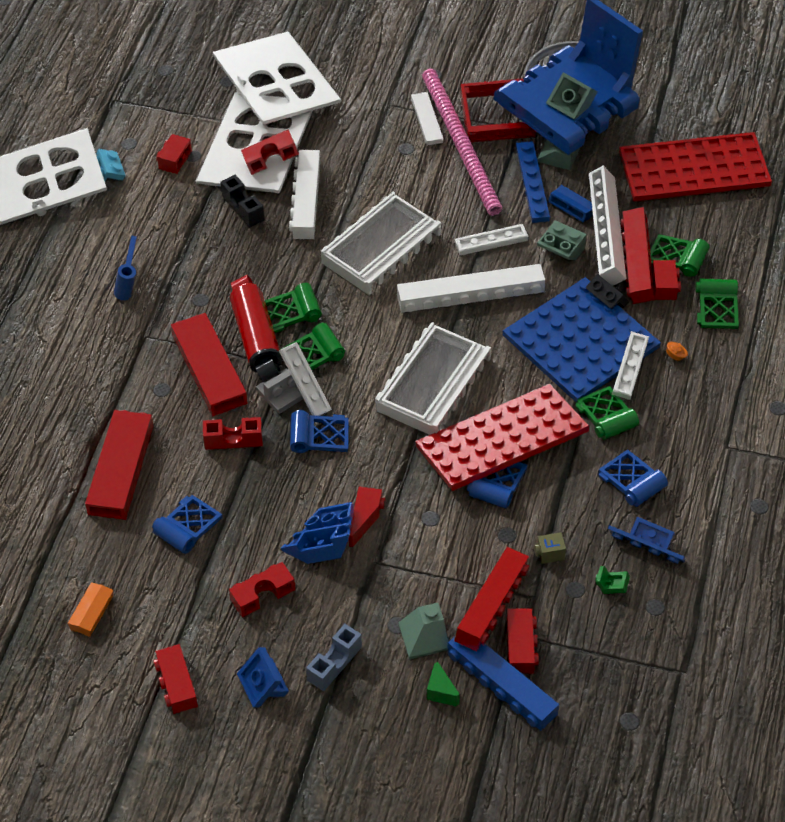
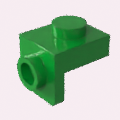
M600 566L599 572L596 575V584L603 594L626 593L630 575L627 571L608 572L605 566Z

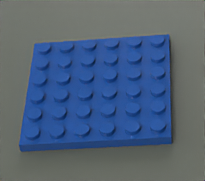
M586 277L504 329L502 334L576 403L579 398L593 393L618 376L631 331L649 336L643 358L660 348L661 345L658 339L620 306L616 305L613 309H610L589 292L586 286L590 280Z

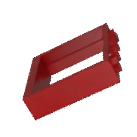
M523 79L461 84V103L466 134L470 142L536 137V131L524 122L471 126L467 98L494 96L496 90L510 81H523Z

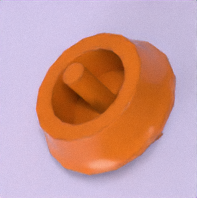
M669 342L667 344L666 352L672 359L681 361L688 356L687 350L680 343Z

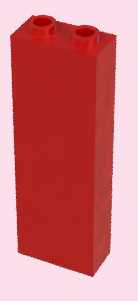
M206 313L171 324L172 336L211 415L215 416L248 404L246 391Z
M114 410L85 502L87 515L127 519L154 427L152 414Z

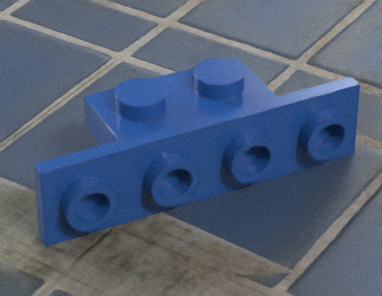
M640 517L636 518L630 534L610 525L608 527V530L612 533L611 536L616 539H628L631 545L641 548V546L649 548L648 552L657 556L660 553L668 556L667 560L676 564L679 561L684 563L686 560L684 556L668 550L675 532Z

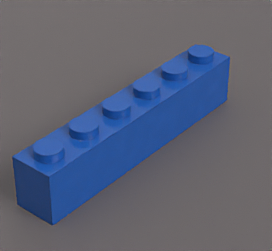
M455 637L448 642V656L451 660L460 663L468 674H473L477 677L484 687H489L499 700L507 702L511 709L525 717L532 727H537L542 731L558 715L559 704L486 644H481L478 651H475L455 642Z

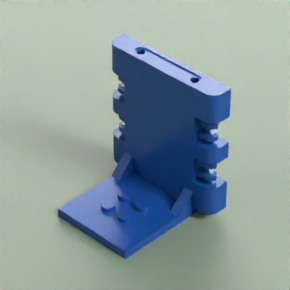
M587 0L580 41L576 47L573 48L568 45L549 57L547 67L545 65H536L526 71L523 81L512 80L495 91L494 101L569 155L584 145L585 135L588 133V130H594L600 134L608 129L611 115L617 114L624 118L638 108L639 96L631 88L643 30L601 1ZM563 72L598 91L590 107L577 119L569 117L546 103Z

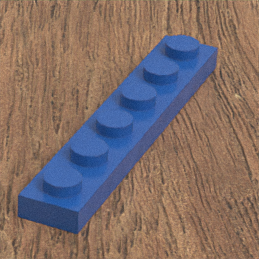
M533 141L516 143V151L532 223L549 222L550 215Z

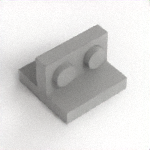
M287 368L282 370L281 374L256 386V391L277 414L303 400Z

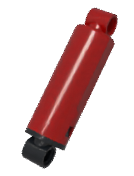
M245 275L231 282L233 291L230 294V301L249 366L265 382L281 374L279 366L283 358L279 352V345L262 291L253 283L249 275Z

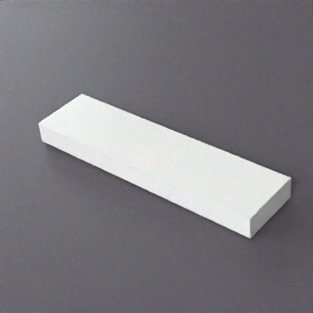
M428 92L412 94L411 100L426 145L443 143V136Z
M520 224L456 238L455 245L461 256L528 241V235L524 225Z
M631 331L612 395L628 400L631 399L649 336Z
M295 342L279 350L311 414L320 416L332 410L298 343Z

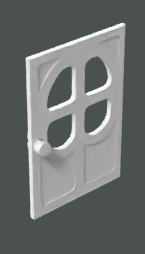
M289 32L213 52L214 58L237 88V93L243 96L263 125L334 105L342 101ZM286 66H295L301 68L305 74L284 79L279 73V69ZM257 74H267L275 83L256 88L250 84L249 79ZM308 82L314 84V93L306 99L298 98L291 89V87ZM281 91L289 103L277 105L265 101L260 96Z
M235 92L196 183L221 187L220 181L236 174L247 190L280 193L294 157L283 161L281 156L272 155L266 160V169L251 175L241 152L244 148L236 149L227 144L228 139L233 133L251 134L253 138L247 146L249 147L262 141L266 136L272 137L289 129L298 149L312 111L290 117L292 125L288 129L268 127V124L263 125L261 121L255 126L237 124L236 121L252 109L243 96ZM260 96L265 101L277 105L289 103L286 97Z
M88 128L0 156V225L35 213L38 216H43L48 209L107 190ZM57 150H69L79 154V157L74 161L54 167L51 164L49 154ZM34 157L41 159L42 171L28 176L18 174V168L25 160ZM77 169L84 171L83 176L76 184L66 190H59L56 181L57 176ZM44 180L48 182L50 193L47 196L39 199H30L24 195V190L27 186Z

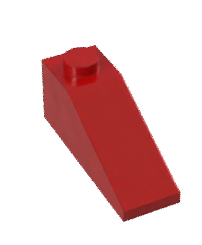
M358 487L352 528L349 536V547L355 546L379 518L381 509L385 508L386 498L382 497V489Z

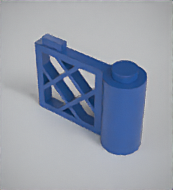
M131 235L126 264L121 265L117 271L114 295L119 300H128L132 295L136 270L131 263L137 236Z
M304 410L293 412L291 414L290 449L296 453H304L308 450L348 452V418H345V415L333 414V417L309 415ZM314 422L323 423L325 427L319 430L314 426ZM344 424V428L338 431L333 425ZM328 429L335 434L331 438L323 434ZM320 436L325 442L315 444L314 439ZM339 437L344 442V445H336L332 441Z
M628 449L599 469L598 477L606 483H612L626 495L625 499L628 504L638 507L668 486V480L660 470L654 471ZM628 457L633 461V464H621V461ZM618 469V474H609L607 471ZM621 469L632 470V474H621ZM635 470H644L646 473L635 475ZM620 480H632V483L625 487L620 483Z
M518 462L500 470L506 471L507 475L499 477L497 472L493 473L494 479L481 478L473 481L467 487L469 496L507 509L528 465ZM517 468L520 469V472L512 474L510 469ZM511 480L513 485L512 487H509L504 485L502 482Z
M194 495L184 497L179 502V507L166 518H157L152 525L155 535L184 554L190 552L196 541L222 519L220 512ZM194 503L199 509L188 510L187 507ZM211 514L214 517L210 520H203L202 515ZM200 515V520L189 521L188 516ZM177 516H186V521H177L175 518ZM189 526H201V529L195 533L189 529Z

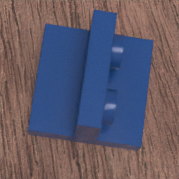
M258 647L237 673L253 707H260L268 697H285L289 692L273 659L270 658L265 647Z

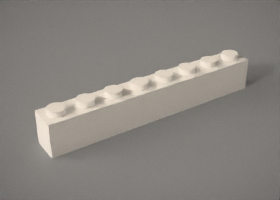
M603 165L589 173L599 275L614 286L626 280L615 177Z
M541 264L397 284V298L401 313L541 293L545 290V278Z

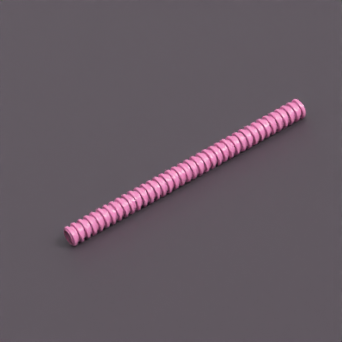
M434 69L425 70L422 78L480 195L487 213L492 216L499 214L502 210V205Z

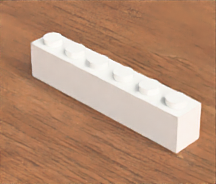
M299 150V156L295 157V167H297V169H294V180L296 182H293V193L295 195H292V205L294 208L290 210V217L293 218V221L289 222V231L293 232V239L315 238L321 163L320 150Z

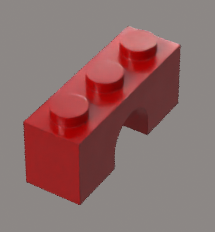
M289 129L241 150L251 175L266 169V160L272 155L281 156L283 161L299 155Z
M261 417L242 418V424L236 428L224 426L222 419L204 420L203 440L205 450L263 446Z
M280 562L271 565L267 570L259 574L252 575L242 583L233 585L229 589L230 600L243 618L260 609L259 597L257 596L260 592L271 591L279 599L296 590L295 579L284 563Z

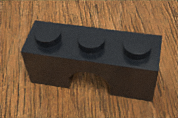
M236 174L220 181L222 197L249 228L265 220L263 205L254 195L251 197L247 196L245 185Z

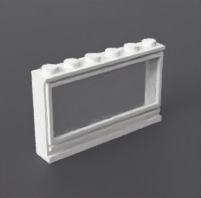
M392 192L389 196L384 197L378 205L372 207L367 214L361 216L356 223L349 226L345 232L337 236L333 242L325 246L321 251V262L366 294L371 295V284L374 281L381 285L384 281V273L387 270L390 274H394L396 263L401 260V263L406 264L408 253L411 250L415 254L420 251V242L424 240L425 243L429 244L432 240V233L437 236L441 235V222L435 221L395 195V192Z

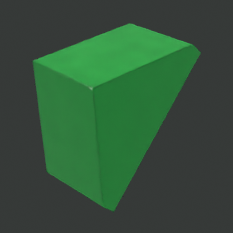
M438 662L435 663L427 687V700L458 706L460 703L459 692Z

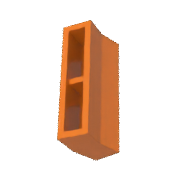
M91 582L68 622L71 631L91 637L113 598L114 590Z

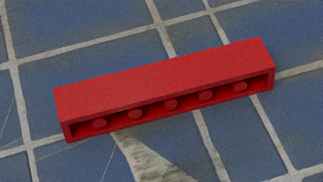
M644 207L623 211V219L620 221L622 230H624L622 232V240L625 243L623 253L627 258L624 259L625 269L628 270V273H626V283H629V286L626 287L628 298L631 297L633 304L655 300L648 219Z
M506 547L457 627L455 642L475 651H478L481 644H486L489 630H494L498 621L497 617H502L505 611V603H510L514 595L513 590H518L521 584V576L525 577L530 565H527L529 556Z

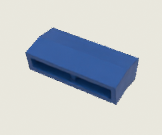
M561 185L550 193L548 202L576 219L585 222L593 216L592 202Z

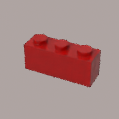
M532 608L507 609L508 663L522 674H534V667L539 662L538 653H534V647L538 645L537 634L533 635V629L537 628V619L532 617Z
M180 644L155 651L157 659L153 660L156 672L161 671L162 677H159L161 689H166L167 694L164 695L167 708L171 707L173 714L198 707L195 691Z

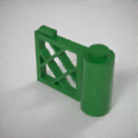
M658 234L650 250L652 266L653 260H670L678 257L680 260L676 263V268H679L686 276H696L710 246L703 239H695L692 242ZM661 241L669 243V245L663 247L659 244ZM685 246L686 248L678 251L676 247ZM673 249L674 253L666 255L664 252ZM661 253L663 256L661 258L653 257L654 255Z
M700 279L699 282H696L695 292L699 293L700 313H697V324H701V328L738 329L737 279ZM704 300H712L715 305L709 308L704 304ZM724 301H733V306L728 309L722 303ZM718 306L725 311L721 316L713 311ZM710 314L716 320L714 322H705V317ZM730 315L734 319V323H727L723 318Z
M301 283L293 291L265 300L266 306H276L273 311L268 310L270 320L272 321L274 317L281 319L279 323L272 325L275 333L285 330L284 327L304 320L315 322L322 315L312 286L309 283ZM293 298L290 305L283 304L285 300ZM280 307L287 309L284 315L277 313ZM291 311L299 314V316L294 318L288 317Z
M327 323L316 325L311 333L287 345L289 346L297 342L302 352L309 353L306 360L311 370L328 361H340L345 354L344 347ZM309 340L313 342L311 348L303 347L305 342ZM313 353L322 355V358L318 360H311Z
M610 386L579 398L575 404L581 414L585 413L596 426L595 433L598 438L603 440L639 426V418L635 410L629 409L620 397L612 395L613 389ZM609 394L611 400L602 399L601 396ZM594 402L595 405L594 407L586 406L584 403ZM599 403L609 405L607 409L597 408ZM611 407H620L621 410L613 411L611 410ZM595 413L605 414L600 419H597L594 415Z

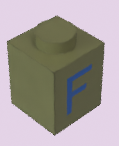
M561 532L538 536L534 550L536 557H540L541 564L565 560L566 547Z

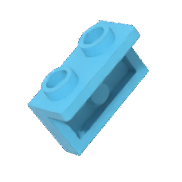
M98 149L96 156L104 181L107 178L123 180L125 172L118 153L112 150Z

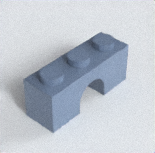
M344 624L332 637V645L327 654L323 656L318 653L306 667L307 681L325 691L362 648L361 634Z

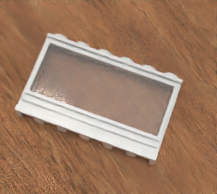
M431 322L429 327L423 330L419 341H415L411 352L405 355L401 366H397L393 377L387 380L383 391L377 394L375 398L376 411L429 435L437 433L440 423L446 424L449 410L455 411L457 398L465 396L466 385L474 383L475 372L483 370L484 360L490 361L491 347H485L438 327Z

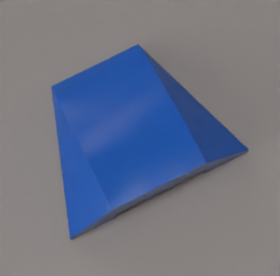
M349 502L319 508L304 523L306 527L301 532H296L292 536L294 540L288 545L284 544L281 550L307 564L341 558L347 546L352 528L353 503Z

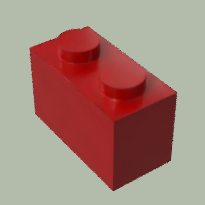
M171 134L169 139L165 141L161 151L157 153L156 161H158V168L178 174L192 152L191 139Z
M653 260L652 272L655 300H676L677 292H681V282L677 281L679 279V268H676L675 260Z

